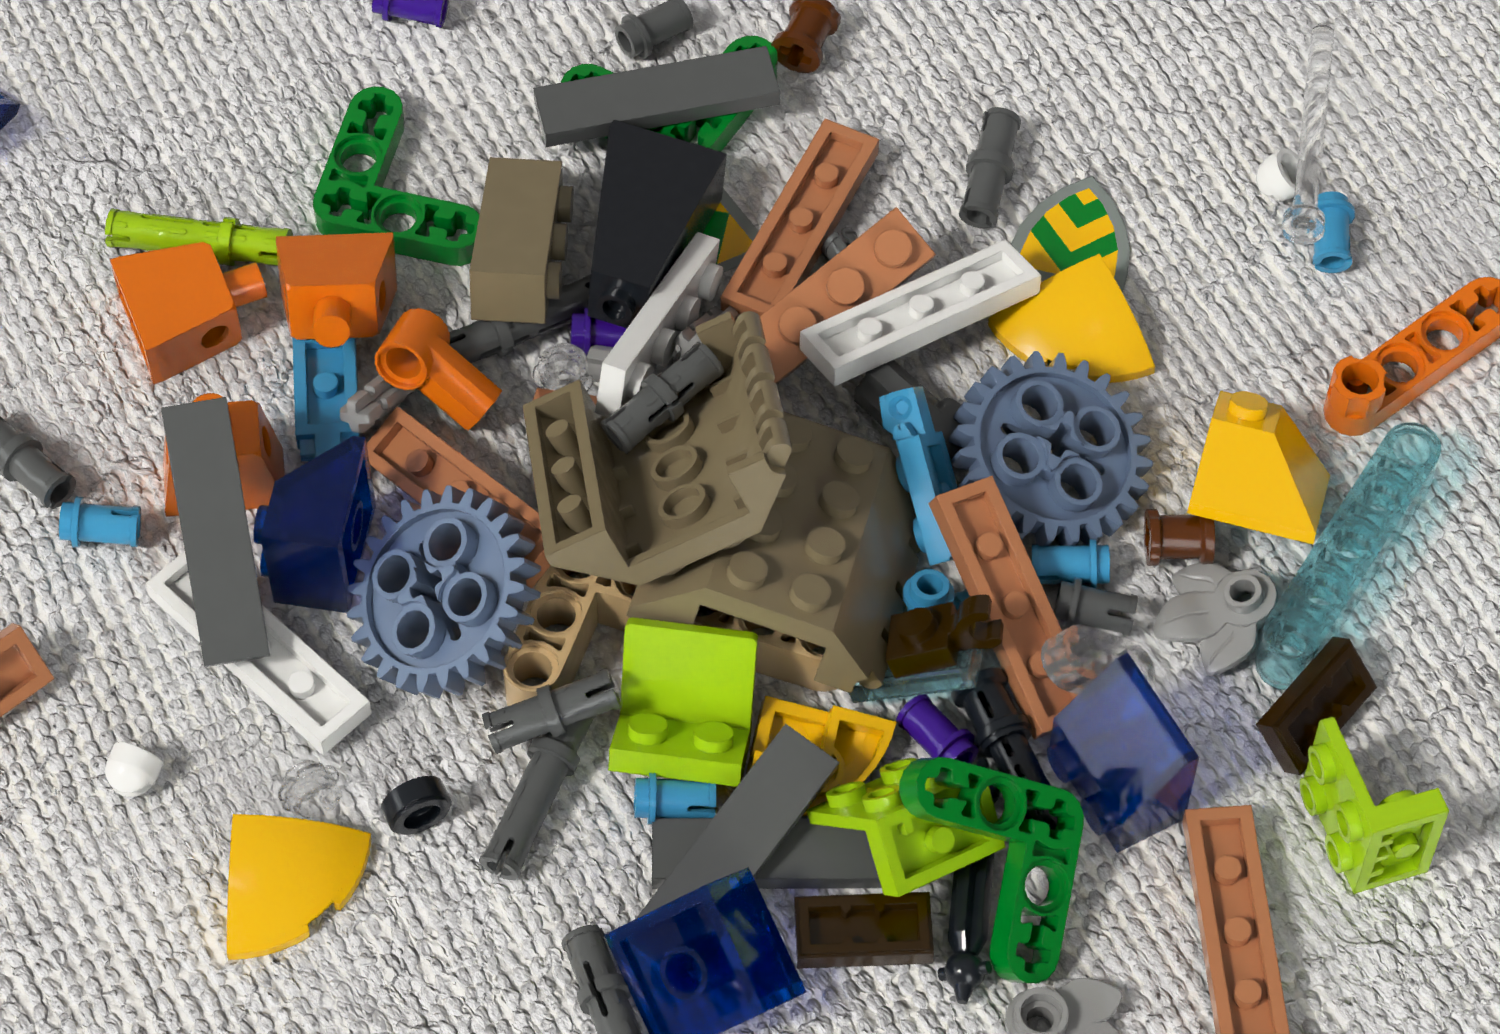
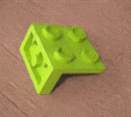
M634 617L629 618L624 632L621 684L622 708H620V715L609 748L608 771L649 776V773H656V777L737 787L742 781L750 747L758 635L750 631Z
M1332 716L1320 720L1313 746H1310L1308 749L1309 761L1305 775L1300 779V793L1308 813L1311 816L1319 815L1327 833L1325 836V848L1336 873L1344 872L1353 894L1427 873L1449 813L1439 788L1415 794L1412 790L1399 791L1389 795L1375 806L1335 718Z
M916 758L901 759L884 765L879 769L881 777L866 784L857 781L834 787L826 792L827 801L806 810L810 824L866 832L883 894L888 896L900 897L1006 848L1005 842L1002 840L930 822L910 814L902 803L899 794V784L903 771L911 762L918 760ZM927 778L925 783V790L933 793L934 799H958L961 788L951 789L935 783L934 778ZM988 786L980 798V808L987 821L994 823L998 820Z

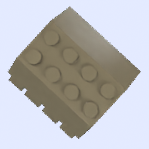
M728 311L695 327L702 344L706 345L722 364L724 374L716 378L683 406L684 413L674 422L667 419L633 447L632 451L628 454L620 451L603 431L600 423L606 416L595 413L596 406L580 379L523 405L545 558L552 567L641 586L661 576L675 574L686 565L717 551L733 548L742 543L746 538L762 531L785 480V465L793 448L787 424L783 420L784 412L777 384L773 382L775 375L768 348L765 346L766 339L761 319L757 313L752 311L743 312L735 321L731 312Z
M783 411V420L787 424L793 450L785 465V480L762 531L746 538L742 543L733 548L722 549L690 563L675 574L661 576L641 586L637 585L626 616L693 625L699 607L702 605L825 647L826 649L814 681L852 693L857 682L865 688L878 689L883 684L888 667L886 653L891 615L904 612L906 604L902 600L903 588L906 581L915 574L919 560L916 554L921 551L913 532V521L916 514L910 492H907L899 481L896 470L897 458L889 447Z

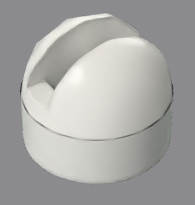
M1282 148L1268 156L1258 166L1256 175L1259 191L1279 202L1292 199L1308 189L1310 182L1304 162L1294 151L1288 148Z
M115 742L106 762L105 775L114 791L125 797H137L148 792L154 785L164 762L153 753L125 742Z

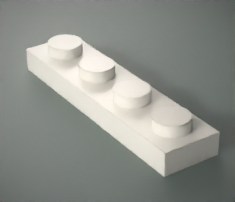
M700 232L695 234L602 362L595 413L609 417L642 390L641 382L650 374H653L658 365L662 367L667 366L675 350L676 336L697 320L703 300L712 301L717 294L723 276V267L716 264L720 239Z
M1005 239L800 331V350L835 387L1039 294L1041 274Z
M184 551L145 584L148 596L200 642ZM262 605L270 656L224 665L324 755L372 714L370 701Z

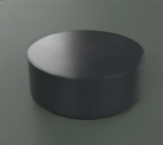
M422 776L406 781L389 792L381 803V810L391 831L397 834L410 835L427 830L439 823L449 812L452 801L440 778L436 776Z

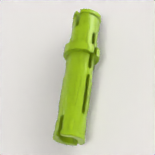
M114 208L110 209L105 225V235L112 234V237L107 236L105 239L107 247L153 251L205 242L211 245L218 263L227 266H234L235 261L278 266L276 236H293L292 229L267 228L240 224L239 219L233 217H224L223 222L136 213Z

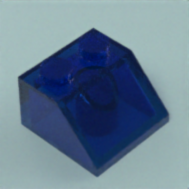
M352 436L276 480L269 505H260L258 507L254 522L253 538L254 543L262 544L260 572L261 576L269 577L274 603L342 613L350 610L354 594L347 591L348 586L357 583L360 572L353 564L355 560L363 559L367 544L365 539L369 536L376 508L366 437Z
M1129 653L1116 658L1054 717L1050 745L1047 748V757L1056 776L1063 783L1070 781L1081 797V808L1090 828L1099 836L1105 834L1117 853L1183 820L1185 809H1188L1199 756Z
M749 867L708 883L604 935L649 1034H719L807 993Z

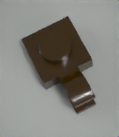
M983 594L970 596L962 601L958 611L953 602H947L925 608H914L907 612L891 615L886 663L894 678L897 679L956 666L959 651L990 649L1000 645L1003 639L1004 628L1002 620L980 622L990 619L992 604L990 596Z

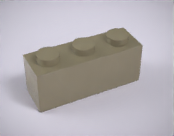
M490 157L469 271L471 320L546 324L549 299H560L562 262H555V260L566 261L568 224L561 222L571 223L573 216L574 189L573 186H563L562 161Z

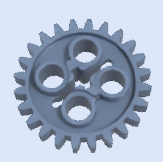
M1034 351L1026 360L1024 366L1015 356H1011L1001 367V371L994 366L990 367L980 379L981 383L975 381L965 394L964 398L967 402H963L953 416L961 425H958L949 436V442L963 449L956 453L951 460L952 467L968 469L969 471L958 485V488L993 476L1021 540L1030 532L1035 534L1038 546H1049L1055 537H1057L1060 546L1076 545L1079 542V538L1085 545H1089L1090 539H1096L1097 542L1103 536L1102 533L1108 537L1112 536L1123 525L1122 520L1127 521L1139 508L1135 500H1139L1149 488V484L1140 477H1143L1153 467V461L1138 454L1149 445L1151 437L1133 433L1132 429L1143 418V415L1139 412L1124 413L1121 406L1126 402L1130 394L1124 391L1111 396L1106 391L1111 378L1108 373L1100 376L1094 382L1088 378V361L1083 360L1074 371L1067 370L1064 353H1058L1049 366L1046 367L1039 351ZM1023 404L1034 408L1039 413L1041 420L1034 419L1028 415L1023 408ZM1080 430L1087 431L1093 435L1098 446L1087 442L1081 435ZM1003 457L1016 461L1021 467L1023 474L1011 470L1004 462ZM1061 482L1072 486L1079 494L1080 499L1069 496L1062 488Z
M450 485L445 487L442 495L425 489L422 493L421 506L407 499L401 501L403 519L400 521L386 515L381 518L387 533L382 540L373 536L366 537L365 541L374 553L370 560L357 559L354 561L353 565L365 573L362 582L351 584L347 588L348 592L361 597V604L353 607L346 613L347 618L363 624L352 635L351 639L352 642L367 647L361 660L368 665L378 668V678L395 684L396 688L414 695H418L420 692L435 699H440L443 690L460 696L464 692L465 680L480 686L486 684L484 669L486 664L500 670L506 667L501 653L505 645L521 649L523 644L514 633L517 624L532 625L535 620L531 615L522 611L524 602L538 599L541 592L526 586V580L539 573L541 566L524 558L534 549L536 544L533 540L520 535L525 523L508 514V506L471 488L463 492Z

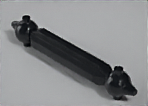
M978 759L977 766L990 769L987 759ZM990 785L989 789L995 804L1001 792L997 787ZM995 853L958 869L953 874L948 941L954 954L949 957L945 967L938 969V978L940 981H947L953 987L957 1003L967 1004L973 990L982 983L985 975L992 973L990 961H982L978 955L988 940Z

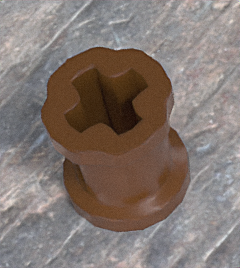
M793 0L789 7L791 19L785 31L775 36L771 46H774L777 50L778 62L781 65L798 73H811L820 66L823 60L821 48L827 36L833 35L837 31L841 23V16L835 10L833 4L827 0Z
M1146 509L1144 515V551L1147 566H1158L1161 559L1198 558L1202 564H1213L1215 555L1214 520L1192 514L1160 515L1157 509Z

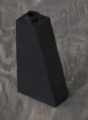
M613 120L609 127L591 267L588 303L589 317L624 328L629 327L697 232H704L720 204L723 194L727 153Z

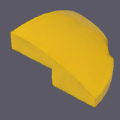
M1100 254L1083 260L1041 282L1039 294L1001 310L988 318V326L994 335L1007 349L1025 362L1034 351H1039L1047 367L1048 360L1052 361L1058 353H1064L1067 369L1074 370L1083 360L1088 361V378L1094 382L1106 373L1111 376L1109 383L1139 379L1155 372V364L1139 325L1120 287Z
M765 695L759 710L746 774L786 723L839 762L838 770L808 808L810 809L827 801L826 792L830 789L850 782H864L885 754L897 722L835 705L827 712Z
M233 814L227 905L228 960L266 956L294 946L310 937L308 924L320 916L331 904L334 903L335 910L341 911L352 897L365 872L370 855L371 833L307 819Z

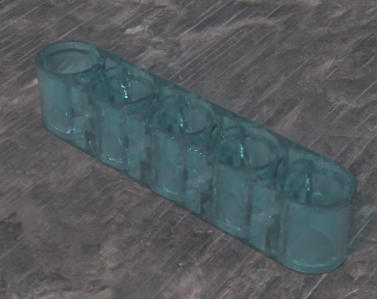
M1415 422L1402 423L1394 426L1386 434L1269 614L1263 627L1255 659L1257 673L1269 686L1286 690L1333 636L1337 637L1427 496L1441 454L1440 440L1435 432L1427 426ZM1401 461H1408L1415 465L1410 466L1402 463ZM1370 506H1379L1387 511H1378ZM1340 552H1350L1359 558L1346 557ZM1309 598H1319L1325 600L1330 605H1318L1310 601ZM1288 645L1297 649L1299 653H1288L1282 651L1277 646Z

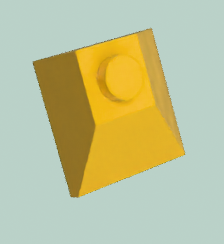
M1220 391L1211 418L1187 513L1313 545L1330 474L1282 405L1270 403L1264 397L1252 392L1239 391L1229 393Z

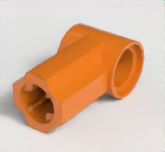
M421 308L409 309L401 315L376 352V369L379 375L395 388L403 390L417 388L461 427L469 431L496 402L502 390L449 345L450 332L439 316Z

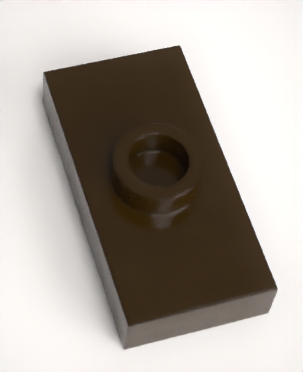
M1333 636L1256 723V726L1285 773L1301 775L1306 770L1309 761L1308 749L1310 746H1313L1320 720L1333 716L1341 730L1377 688L1350 639Z
M910 892L900 897L888 896L883 893L794 897L797 969L933 964L934 945L930 892Z

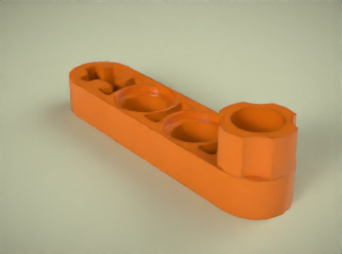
M1481 277L1469 282L1363 359L1348 356L1340 360L1333 369L1323 408L1324 417L1329 426L1338 433L1348 436H1359L1370 432L1499 339L1500 279ZM1477 304L1484 308L1492 304L1498 307L1497 313L1492 309H1486L1476 316L1473 326L1469 322L1475 314ZM1434 330H1445L1455 335L1460 345L1452 350H1442L1436 348L1428 341L1427 334ZM1389 362L1405 363L1411 367L1415 377L1407 382L1393 381L1386 376L1387 372L1383 366ZM1368 386L1372 389L1370 393H1367Z

